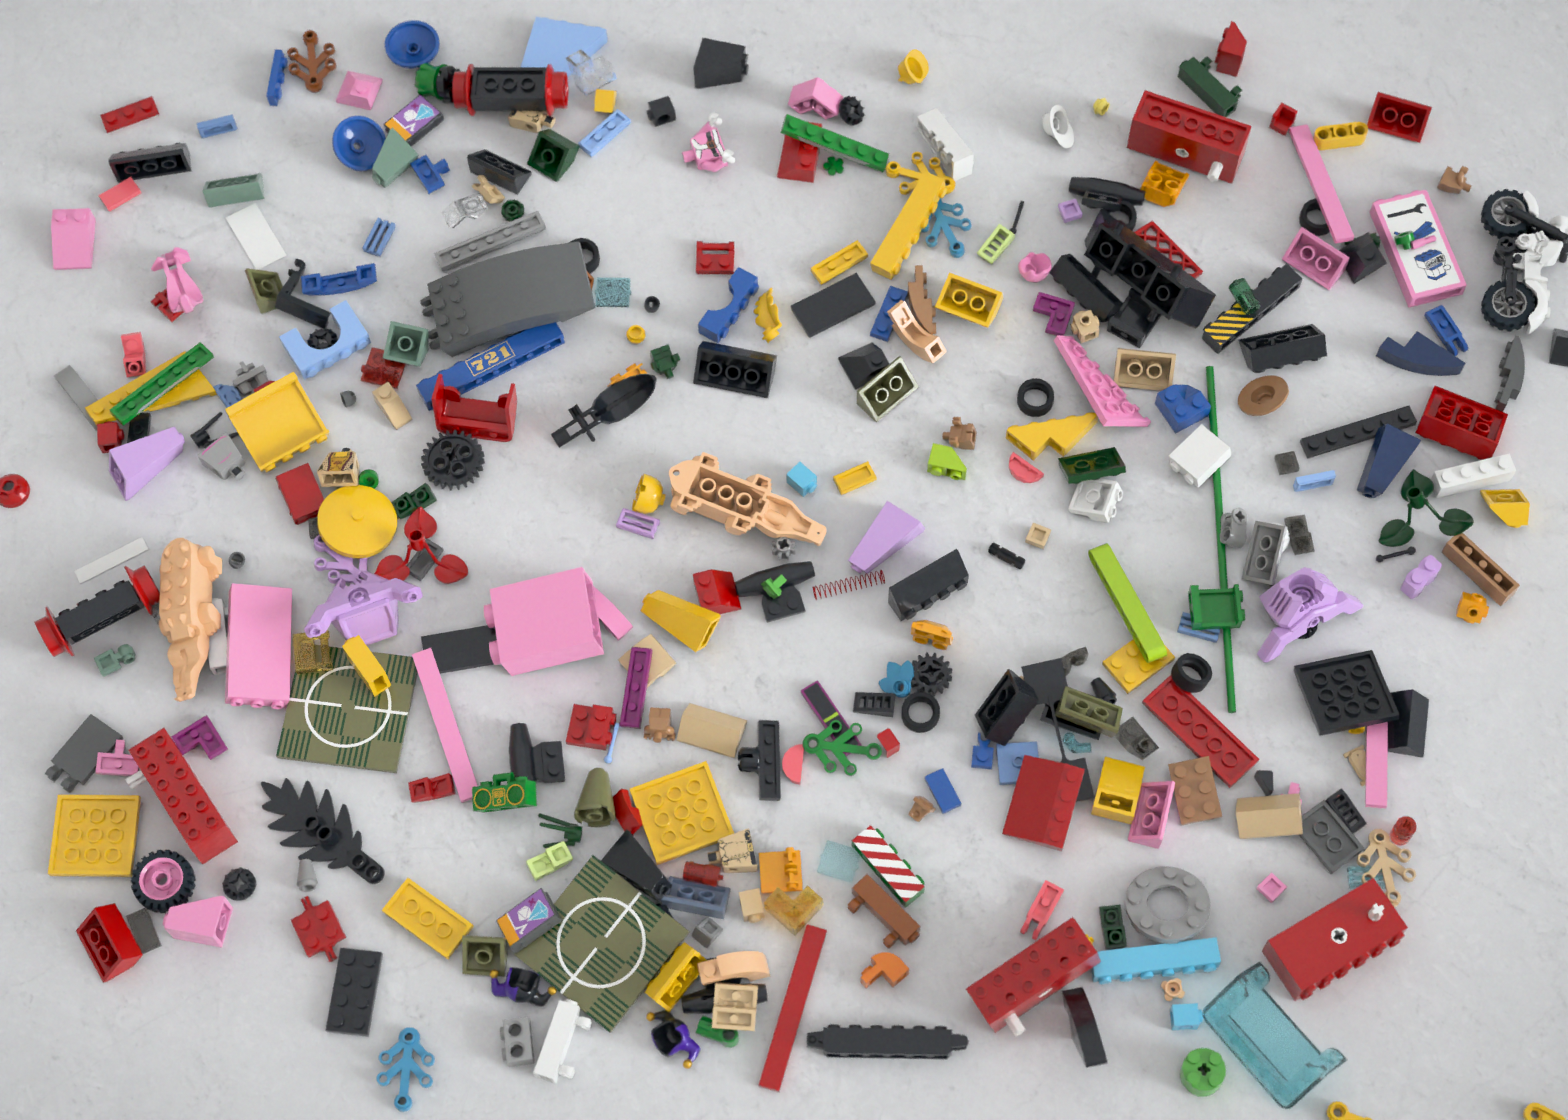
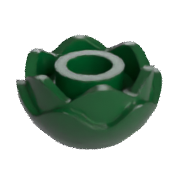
M508 200L502 205L501 214L504 219L514 221L524 215V205L518 200Z

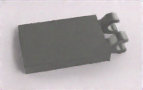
M90 714L53 757L51 762L54 766L48 768L45 774L50 780L55 782L63 771L70 776L65 778L60 785L64 790L71 793L79 782L84 785L96 771L98 752L111 753L115 749L116 740H122L123 737Z

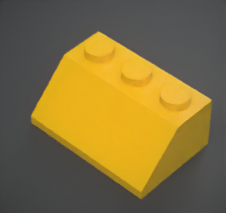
M949 272L935 308L988 328L998 313L1003 301V293Z
M683 942L682 945L675 949L673 957L669 962H666L661 967L658 976L649 982L644 993L670 1012L700 974L697 963L707 960L695 949Z

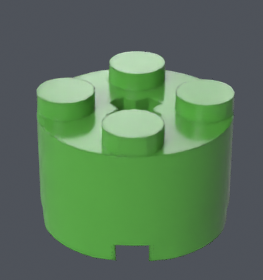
M1198 1048L1190 1051L1180 1069L1182 1084L1190 1093L1200 1097L1210 1096L1216 1092L1226 1075V1066L1222 1056L1208 1048ZM1200 1069H1204V1072H1206L1205 1076L1202 1075Z

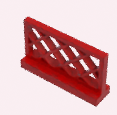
M1153 221L1134 232L1145 241H1156V247H1154L1160 253L1169 254L1168 259L1175 264H1180L1184 271L1185 267L1191 268L1195 273L1190 275L1195 279L1202 275L1203 270ZM1151 228L1156 233V236L1146 235V231ZM1159 242L1166 243L1169 249L1160 248ZM1172 255H1178L1182 261L1172 260Z

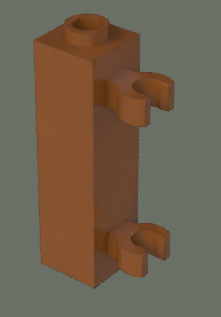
M868 874L852 887V894L856 898L848 903L847 908L854 914L864 905L891 932L883 939V944L888 949L898 939L904 945L909 942L912 944L920 936V925Z

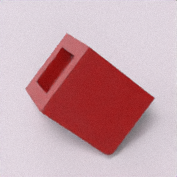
M1281 103L1272 116L1269 128L1286 136L1289 128L1295 122L1298 111Z

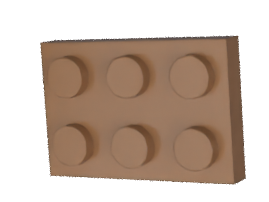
M1209 756L1168 764L1171 781L1175 782L1174 794L1181 826L1221 818L1222 812Z

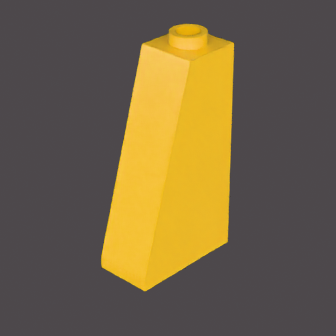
M660 590L651 594L648 593L642 601L643 606L640 610L694 652H698L707 645L721 617L716 612Z

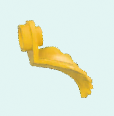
M772 288L758 298L759 301L755 302V305L758 307L753 310L754 314H758L755 319L756 324L766 329L763 332L764 337L762 340H766L767 343L780 334L777 329L782 326L778 317V307L776 304H773Z

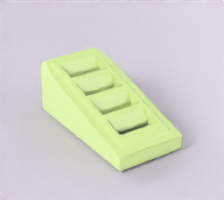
M999 224L979 249L977 255L992 265L1014 240L1015 234ZM999 234L1006 238L1005 241L999 237ZM996 239L997 241L1002 243V245L999 246L994 242V240ZM992 245L998 250L995 252L989 246ZM984 251H989L991 254H993V256H988L984 253Z

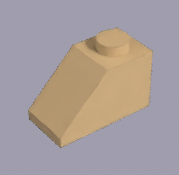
M389 382L372 392L376 404L396 430L412 420L399 395Z

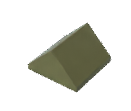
M246 268L245 273L261 314L275 310L277 295L283 287L278 273Z
M463 935V974L490 976L491 970L496 969L499 973L498 976L504 977L508 952L506 939L501 937Z

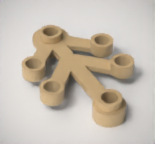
M1375 829L1371 831L1368 837L1370 845L1364 853L1358 855L1356 862L1359 866L1366 867L1370 862V857L1376 850L1379 858L1371 869L1363 874L1361 883L1367 882L1364 877L1375 879L1379 871L1382 870L1386 888L1385 895L1395 908L1401 901V895L1395 890L1391 870L1402 876L1405 882H1412L1416 877V872L1412 868L1405 869L1388 857L1386 850L1396 855L1402 863L1410 860L1411 852L1408 849H1400L1391 843L1386 831ZM1376 836H1380L1383 841L1377 840ZM1401 853H1405L1408 858H1403ZM1364 857L1367 862H1362L1360 858ZM1406 873H1410L1412 878L1407 877ZM1390 894L1396 896V899H1391Z

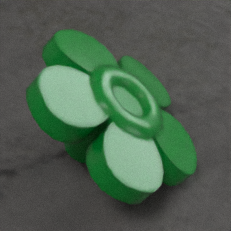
M830 156L827 159L828 162L823 163V169L828 170V174L834 176L836 172L840 174L844 171L842 166L844 161L841 158L835 161V157Z

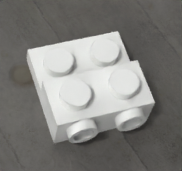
M1106 479L1081 481L1076 487L1069 511L1070 513L1089 516L1090 520L1109 523L1110 518H1114L1116 515L1115 504L1122 499L1123 492L1117 481Z

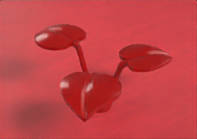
M420 506L411 514L404 527L405 536L409 539L410 543L407 545L405 560L403 561L397 555H389L379 562L374 574L388 580L398 578L404 581L410 574V569L406 564L409 561L411 550L421 551L424 548L435 564L438 565L434 570V574L437 580L442 583H454L465 578L468 575V567L456 555H444L441 562L436 559L425 539L432 537L436 533L437 523Z

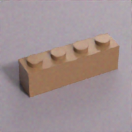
M1464 533L1453 536L1442 550V553L1499 606L1507 602L1520 586Z

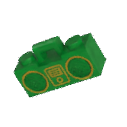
M513 772L494 774L493 785L491 781L480 782V786L472 788L473 811L486 813L537 806L536 781H530L527 777L515 778ZM507 781V785H501V782Z

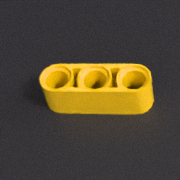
M1363 122L1321 126L1316 129L1313 139L1318 150L1360 146L1366 139L1368 126Z

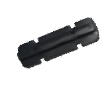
M994 542L988 549L990 554L998 555L999 559L1009 564L1013 563L1014 567L1022 569L1026 560L1021 556L1017 557L1015 553L1004 547L1000 548V545Z

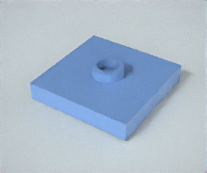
M1037 741L1007 743L1006 746L996 744L999 785L1017 783L1024 755L1039 758Z

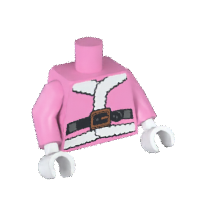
M712 112L709 115L710 122H707L690 139L691 150L682 152L685 163L695 160L699 170L704 169L717 172L721 168L728 166V163L732 164L735 162V158L731 156L734 152L729 149L725 150L718 129L714 127V125L719 126L722 124V119L717 118L719 114Z

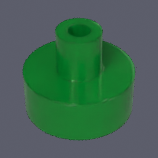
M1406 231L1394 236L1396 245H1403L1404 250L1412 248L1410 242L1415 237L1413 231Z
M366 469L360 473V485L374 489L378 486L379 477L374 470Z

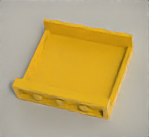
M295 372L284 376L225 409L261 472L265 470L267 473L276 468L275 464L280 461L285 463L291 460L293 454L298 451L303 453L311 448L309 445L315 442L320 444L328 439L329 430L326 429L310 402Z

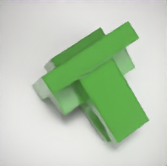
M780 575L774 581L771 578L765 580L761 585L767 594L775 599L781 595L782 591L779 587L787 580L783 575Z

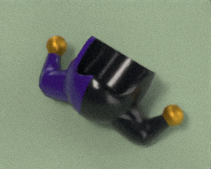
M510 967L505 982L501 984L497 979L498 971L493 969L490 972L492 978L491 991L496 997H508L516 1003L528 1002L541 1007L548 1002L552 995L556 994V988L553 986L549 987L545 994H540L538 991L540 975L532 971Z
M667 1010L656 1013L649 1012L646 1015L648 1021H653L654 1019L662 1021L651 1031L652 1040L656 1048L666 1057L672 1056L681 1050L688 1052V1059L683 1061V1067L686 1069L691 1068L692 1062L700 1053V1047L690 1038L687 1025L683 1021L674 1018Z

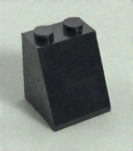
M702 38L693 67L695 88L702 89L742 82L744 75H747L749 64H747L748 54H746L745 46Z

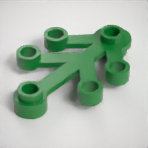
M833 720L830 726L818 735L811 733L803 739L804 750L807 753L816 754L824 764V769L827 773H834L837 767L836 763L829 760L822 749L833 752L845 768V773L848 776L855 775L857 767L848 760L843 752L866 755L870 760H877L882 754V749L877 743H870L867 747L844 744L853 736L861 734L862 726L859 723H853L850 729L833 742L824 740L832 733L841 731L842 724L838 720ZM834 723L840 725L838 730L832 729ZM854 726H858L860 728V731L854 733L852 731V728ZM812 740L817 742L814 748L809 746V742ZM873 748L878 751L875 756L870 754V750ZM832 763L834 769L828 770L826 768L827 764ZM853 766L854 772L848 773L847 767Z

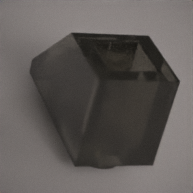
M1134 717L1120 725L1115 735L1127 752L1141 760H1144L1159 749L1157 744Z

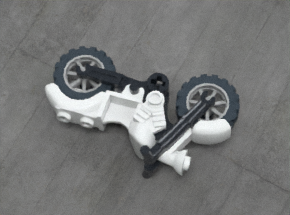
M1503 189L1501 192L1498 190L1493 195H1489L1487 201L1484 202L1481 211V223H1484V229L1488 230L1491 236L1495 235L1499 239L1493 254V261L1497 265L1502 266V282L1497 281L1494 285L1489 286L1481 303V312L1484 314L1485 321H1489V325L1493 328L1495 326L1498 330L1503 331L1504 329L1510 332L1513 329L1519 330L1522 326H1525L1524 332L1530 334L1541 323H1544L1546 318H1550V307H1547L1550 300V290H1547L1548 278L1541 277L1540 271L1543 267L1554 265L1558 257L1561 263L1567 261L1568 234L1565 233V229L1568 227V218L1556 216L1550 219L1548 223L1538 218V205L1530 192L1525 191L1524 194L1517 193V190L1509 191V189ZM1500 206L1503 211L1496 210L1495 208ZM1494 214H1496V215H1501V217H1499L1498 219H1496V217L1494 216ZM1501 296V301L1495 300L1496 298ZM1495 305L1501 306V308L1497 310Z

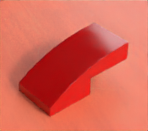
M450 773L431 779L425 777L408 782L411 802L413 803L439 799L455 794L453 778Z
M621 788L613 796L615 816L623 830L626 831L627 829L633 835L643 825L639 808L632 807L628 790Z

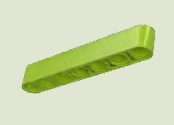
M1105 543L1088 550L1091 563L1145 661L1150 663L1167 656V650L1109 544Z

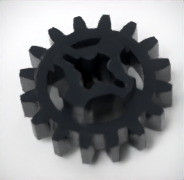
M926 652L924 658L918 655V662L916 660L912 661L914 677L911 680L913 681L911 686H918L917 692L923 690L926 693L932 692V695L935 696L936 691L942 694L943 687L949 688L948 682L952 681V676L950 675L952 674V668H948L949 661L943 662V655L937 658L935 652L933 656H929V653Z

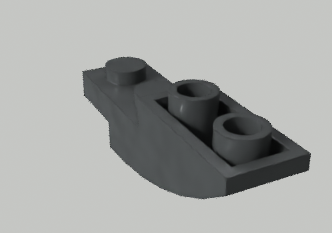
M1515 336L1512 342L1508 341L1504 351L1507 353L1506 358L1502 357L1498 367L1502 369L1499 376L1503 377L1500 384L1503 390L1502 392L1498 391L1494 402L1497 403L1496 409L1502 412L1509 398L1516 400L1523 384L1525 359L1523 347L1518 336Z

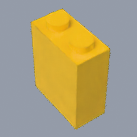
M359 635L349 638L342 645L349 662L374 697L391 686L386 672Z

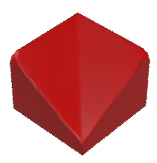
M887 728L877 735V738L886 750L887 758L899 751L900 742L891 729Z

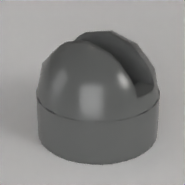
M344 391L340 393L345 407L355 403L356 396L354 392Z
M233 552L229 557V564L234 569L241 568L245 563V556L241 552Z

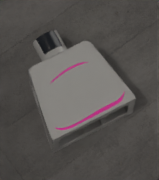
M227 432L197 455L206 468L223 480H226L231 475L236 480H239L245 475L241 468L245 461Z

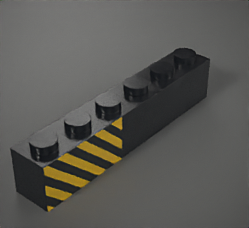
M1287 263L1281 268L1277 267L1272 272V276L1261 280L1257 288L1254 290L1250 289L1241 301H1235L1231 309L1227 312L1223 311L1213 323L1209 322L1204 327L1202 340L1217 354L1300 288L1303 278Z

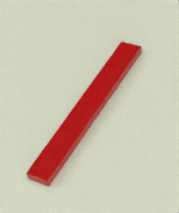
M808 924L806 926L760 1078L759 1087L780 1092L827 934L826 929Z

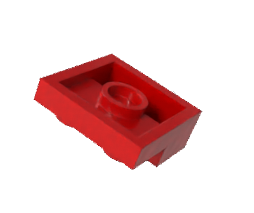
M574 704L566 744L606 751L607 744H611L613 733L610 732L611 725L615 726L617 717L613 707L594 704L593 707Z

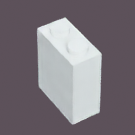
M1201 424L1169 455V465L1175 472H1180L1184 475V479L1189 484H1194L1199 488L1231 457V449Z

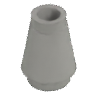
M303 859L299 861L297 886L300 891H312L318 883L312 861L310 859Z

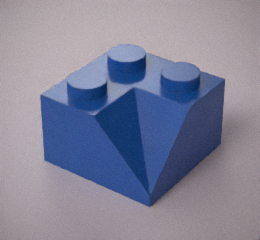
M1172 385L1158 392L1155 400V405L1175 434L1208 417L1211 405L1202 392L1189 385Z

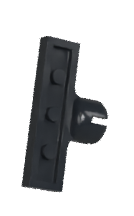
M759 720L758 746L740 748L738 753L740 764H738V768L741 772H755L758 774L759 800L780 801L779 721Z

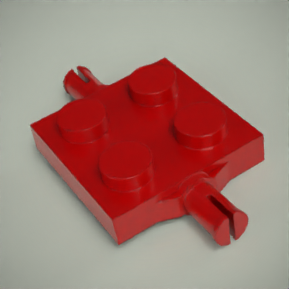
M309 896L302 898L301 902L305 911L291 919V922L306 955L310 958L317 953L325 952L329 962L336 960L337 957L333 947L347 937L330 901L326 900L317 906H313Z

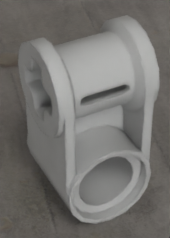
M1235 508L1232 513H1225L1221 516L1220 541L1236 548L1244 546L1247 539V514L1243 509Z

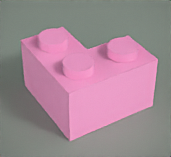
M817 77L793 86L788 105L799 114L814 110L826 120L839 114V104L843 96Z

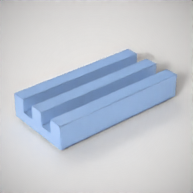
M1331 470L1296 477V481L1293 484L1294 491L1299 492L1332 485L1336 477L1335 471Z

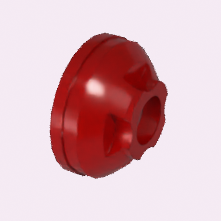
M7 474L0 478L1 506L15 508L26 502L30 494V486L27 480L18 474ZM6 483H14L12 490L5 491L3 489Z

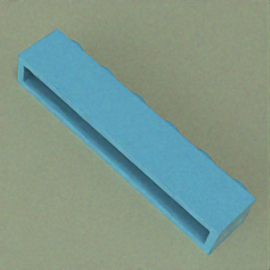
M1217 937L1182 941L1176 944H1156L1097 951L1101 962L1091 968L1093 982L1108 984L1112 982L1111 980L1116 979L1126 982L1131 981L1133 977L1150 979L1154 977L1153 975L1162 974V977L1173 976L1175 972L1192 974L1196 972L1195 970L1204 969V972L1214 971L1221 963Z

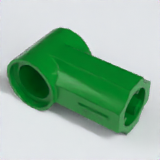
M702 1016L696 1034L722 1043L723 1046L728 1048L738 1044V1030L712 1028L711 1018ZM727 1032L735 1034L731 1040L723 1038Z

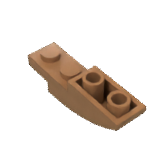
M915 265V282H908L910 310L917 323L926 332L933 335L936 334V323H932V317H936V308L932 306V299H927V289H924L923 284H927V272H923V265Z

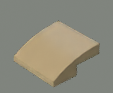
M652 634L633 646L653 650L647 688L659 676L663 677L676 664L674 659ZM631 649L618 659L627 671Z
M716 982L712 1028L755 1031L758 985Z

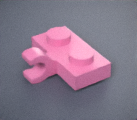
M116 740L115 753L98 752L96 774L132 776L139 771V767L132 755L124 754L125 740Z

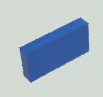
M943 768L925 776L924 779L942 814L961 806V802Z

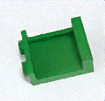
M1234 584L1233 588L1199 589L1198 585H1190L1188 600L1192 630L1241 627L1242 622L1245 621V610L1241 609L1243 591L1239 590V584Z

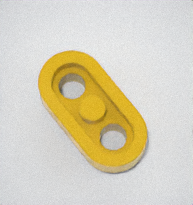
M1531 1103L1523 1111L1524 1120H1566L1561 1114L1539 1103ZM1531 1112H1535L1537 1114L1536 1119L1531 1117Z

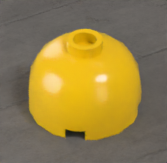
M647 474L641 476L635 491L636 497L635 500L633 499L632 511L647 514L654 512L659 505L663 506L666 494H663V486L657 478Z

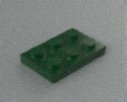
M1115 447L1058 458L1059 466L1068 484H1078L1081 481L1098 480L1101 477L1117 476L1121 473H1126V466Z

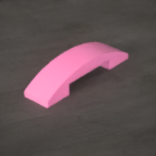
M593 586L598 619L619 641L633 626Z

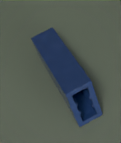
M1389 424L1378 428L1357 491L1363 493L1367 498H1375L1383 494L1418 447L1421 440Z

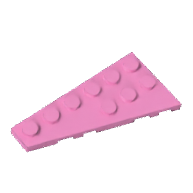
M1057 335L1054 342L1102 425L1148 427L1151 420L1148 417L1143 418L1138 412L1140 410L1138 406L1128 402L1125 392L1108 374H1102L1098 369L1100 367L1096 361L1092 362L1086 356L1087 352L1072 336Z

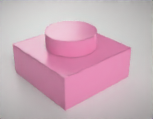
M1271 872L1256 889L1272 903L1286 890L1287 886Z

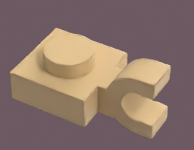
M479 175L477 179L480 181V185L477 183L473 184L472 187L483 195L486 202L502 203L505 196L495 185H490L484 175Z

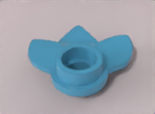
M907 660L901 666L894 662H888L887 678L879 681L881 689L886 693L896 694V697L899 698L908 696L911 691L910 682L914 677L912 663Z

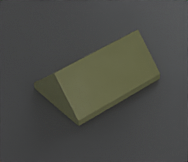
M901 356L897 357L857 391V405L875 422H878L919 387Z
M1065 686L1054 716L1112 738L1119 730L1123 708Z

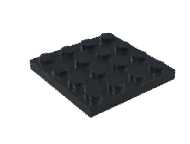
M1373 650L1294 666V673L1319 736L1399 720L1398 710Z

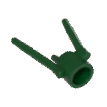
M541 813L538 814L540 818L563 825L558 826L542 822L539 824L541 827L564 831V839H568V841H564L566 846H575V842H581L582 826ZM561 842L544 844L543 847L549 848Z

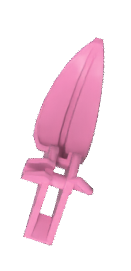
M175 247L171 252L157 257L151 270L155 272L164 268L167 276L169 308L173 313L184 311L187 314L194 311L193 307L203 302V295L192 278L184 271L182 264L191 261L187 250ZM177 265V268L170 270L169 267Z

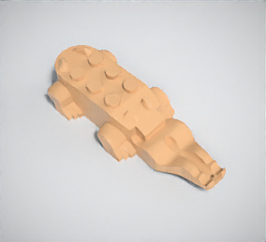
M702 452L701 456H695L692 460L682 461L669 470L673 498L670 506L672 510L679 514L686 515L687 512H696L725 524V530L733 535L746 534L747 531H750L755 526L765 535L772 538L787 537L814 543L817 546L821 545L826 535V527L805 516L791 500L771 493L772 484L770 483V478L755 474L746 480L720 471L718 458ZM677 471L680 474L675 476L673 473Z
M176 538L165 547L159 568V628L162 634L167 637L168 642L172 643L167 655L173 667V684L177 694L174 700L181 702L195 696L199 674L208 658L209 636L214 635L221 628V614L212 604V582L222 574V558L215 556L211 546L203 547L187 539Z

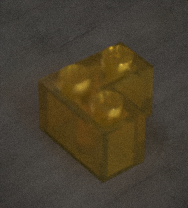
M808 885L794 901L778 887L764 901V909L794 936L823 907V898Z

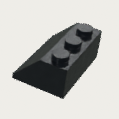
M1008 669L975 713L985 738L1006 746L1020 725L1025 722L1031 710L1036 707L1039 699L1029 684L1012 670Z

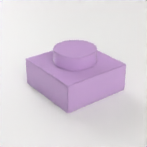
M1076 199L1058 204V209L1064 223L1082 218V211Z

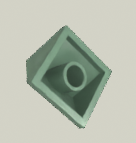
M391 321L383 359L420 367L429 350L428 329Z

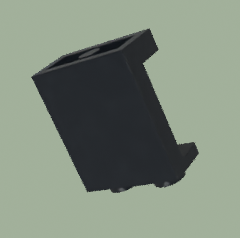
M1131 288L1123 302L1124 304L1116 315L1112 316L1108 321L1107 331L1141 348L1162 314H1157L1153 322L1149 321V319L1147 320L1146 317L1151 308L1140 298L1141 294Z

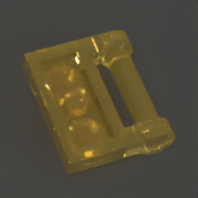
M326 630L325 633L318 637L312 638L307 637L306 633L292 634L295 671L297 674L316 671L326 672L333 669L329 654V630ZM317 639L320 640L322 662L316 663L314 641Z

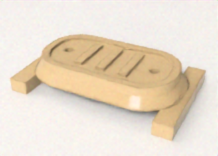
M1363 745L1343 754L1344 758L1349 757V762L1356 774L1363 780L1360 782L1361 786L1365 785L1366 752Z

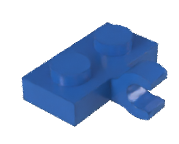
M424 155L410 163L429 194L445 185L439 175L450 171L445 159L433 165L428 156Z

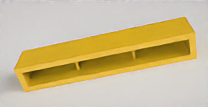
M926 171L923 173L871 260L870 265L873 272L890 280L893 279L894 275H898L901 263L904 259L908 258L911 251L910 248L919 239L920 231L922 228H926L929 216L936 211L939 199L943 198L946 194L947 188L944 179Z

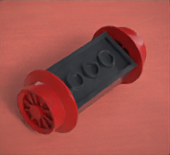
M469 64L466 71H455L453 76L454 106L456 109H467L470 116H474L476 111H547L548 116H552L555 109H566L568 105L566 71H554L551 64H548L547 67H474L473 64Z
M145 565L134 571L124 566L132 584L129 580L126 582L124 580L119 581L113 585L114 588L96 593V597L89 601L88 599L77 603L76 608L72 610L69 608L65 609L56 618L50 608L46 606V616L35 621V625L52 656L55 657L63 652H67L72 657L75 656L70 643L73 645L141 610L144 606L149 614L153 615V605L159 603L160 592Z

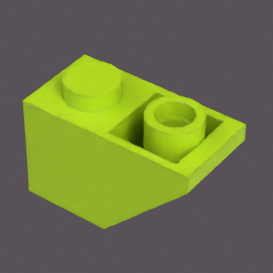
M933 443L927 472L935 476H948L953 480H965L967 468L954 449L949 446Z

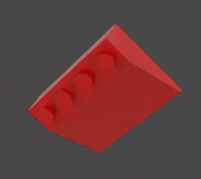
M1434 385L1415 433L1423 438L1439 442L1441 445L1457 449L1461 453H1467L1479 460L1492 458L1508 414Z
M1024 755L1002 834L1062 851L1085 769L1066 763Z

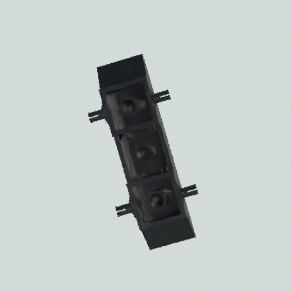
M1100 209L1084 240L1087 248L1084 255L1094 264L1091 273L1098 278L1100 271L1104 270L1111 276H1118L1141 294L1140 298L1151 308L1146 317L1147 320L1149 319V321L1153 322L1157 314H1162L1168 320L1175 319L1198 327L1216 294L1184 271L1180 264L1172 262L1127 228L1125 222L1115 219L1104 209Z

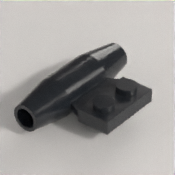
M1071 177L1069 192L1083 197L1081 205H1086V207L1091 209L1102 208L1107 212H1119L1122 201H1127L1133 206H1142L1145 198L1144 190L1125 183L1095 177Z
M811 561L787 563L755 572L734 582L738 597L763 595L761 605L766 622L768 623L805 612L801 594L794 586L815 577V571ZM783 575L787 581L779 587L782 591L781 595L773 599L763 589L761 583L769 578L774 581L777 577Z
M525 723L511 725L509 761L510 772L514 773L515 778L527 777L530 781L539 780L544 783L565 782L561 741L541 742L533 747L527 725Z
M742 978L719 981V983L745 984L741 983ZM715 983L704 985L706 989L681 996L683 1013L712 1014ZM746 984L758 985L757 1004L768 1001L765 984Z

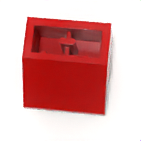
M1231 21L1229 28L1225 27L1223 39L1219 43L1214 63L1217 64V72L1237 77L1247 41L1236 23Z

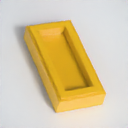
M868 461L833 476V481L841 495L877 479Z

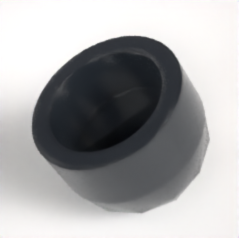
M654 296L647 297L644 303V308L649 313H655L660 306L659 299Z

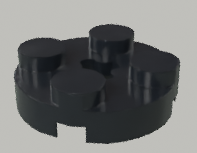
M443 66L439 70L442 71L441 76H437V92L439 97H443L444 103H454L453 76L455 71H460V69H455L453 66Z

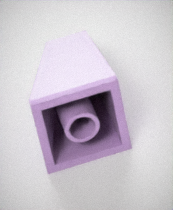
M175 426L109 450V472L125 501L132 498L183 452L185 440L182 433H178Z
M887 501L848 561L852 564L851 568L860 574L862 571L868 574L925 530V527L919 520Z

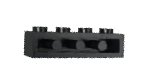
M1072 254L1061 255L1049 272L1055 282L1063 285L1069 295L1080 301V305L1083 308L1091 310L1093 316L1096 315L1099 322L1109 321L1124 304Z

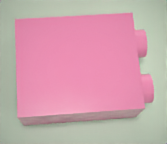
M583 567L490 589L492 604L484 605V616L488 627L495 628L497 637L496 641L489 642L490 656L494 665L501 664L511 676L604 654L593 582Z

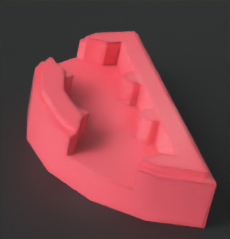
M1014 452L1011 454L1009 469L1015 479L1023 483H1033L1044 477L1043 472Z
M803 744L789 748L782 760V768L786 777L792 783L799 785L801 783L804 755Z

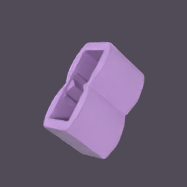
M1432 555L1425 557L1417 568L1407 574L1400 590L1410 599L1417 597L1425 586L1435 580L1442 564Z

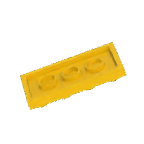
M410 878L404 881L382 909L384 914L447 960L461 944L462 936L468 935L474 927L472 923Z

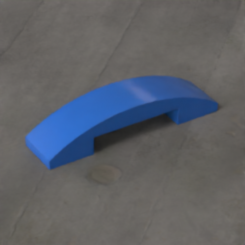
M375 263L356 266L355 271L321 276L320 273L301 276L302 293L304 295L346 293L367 287L377 281Z

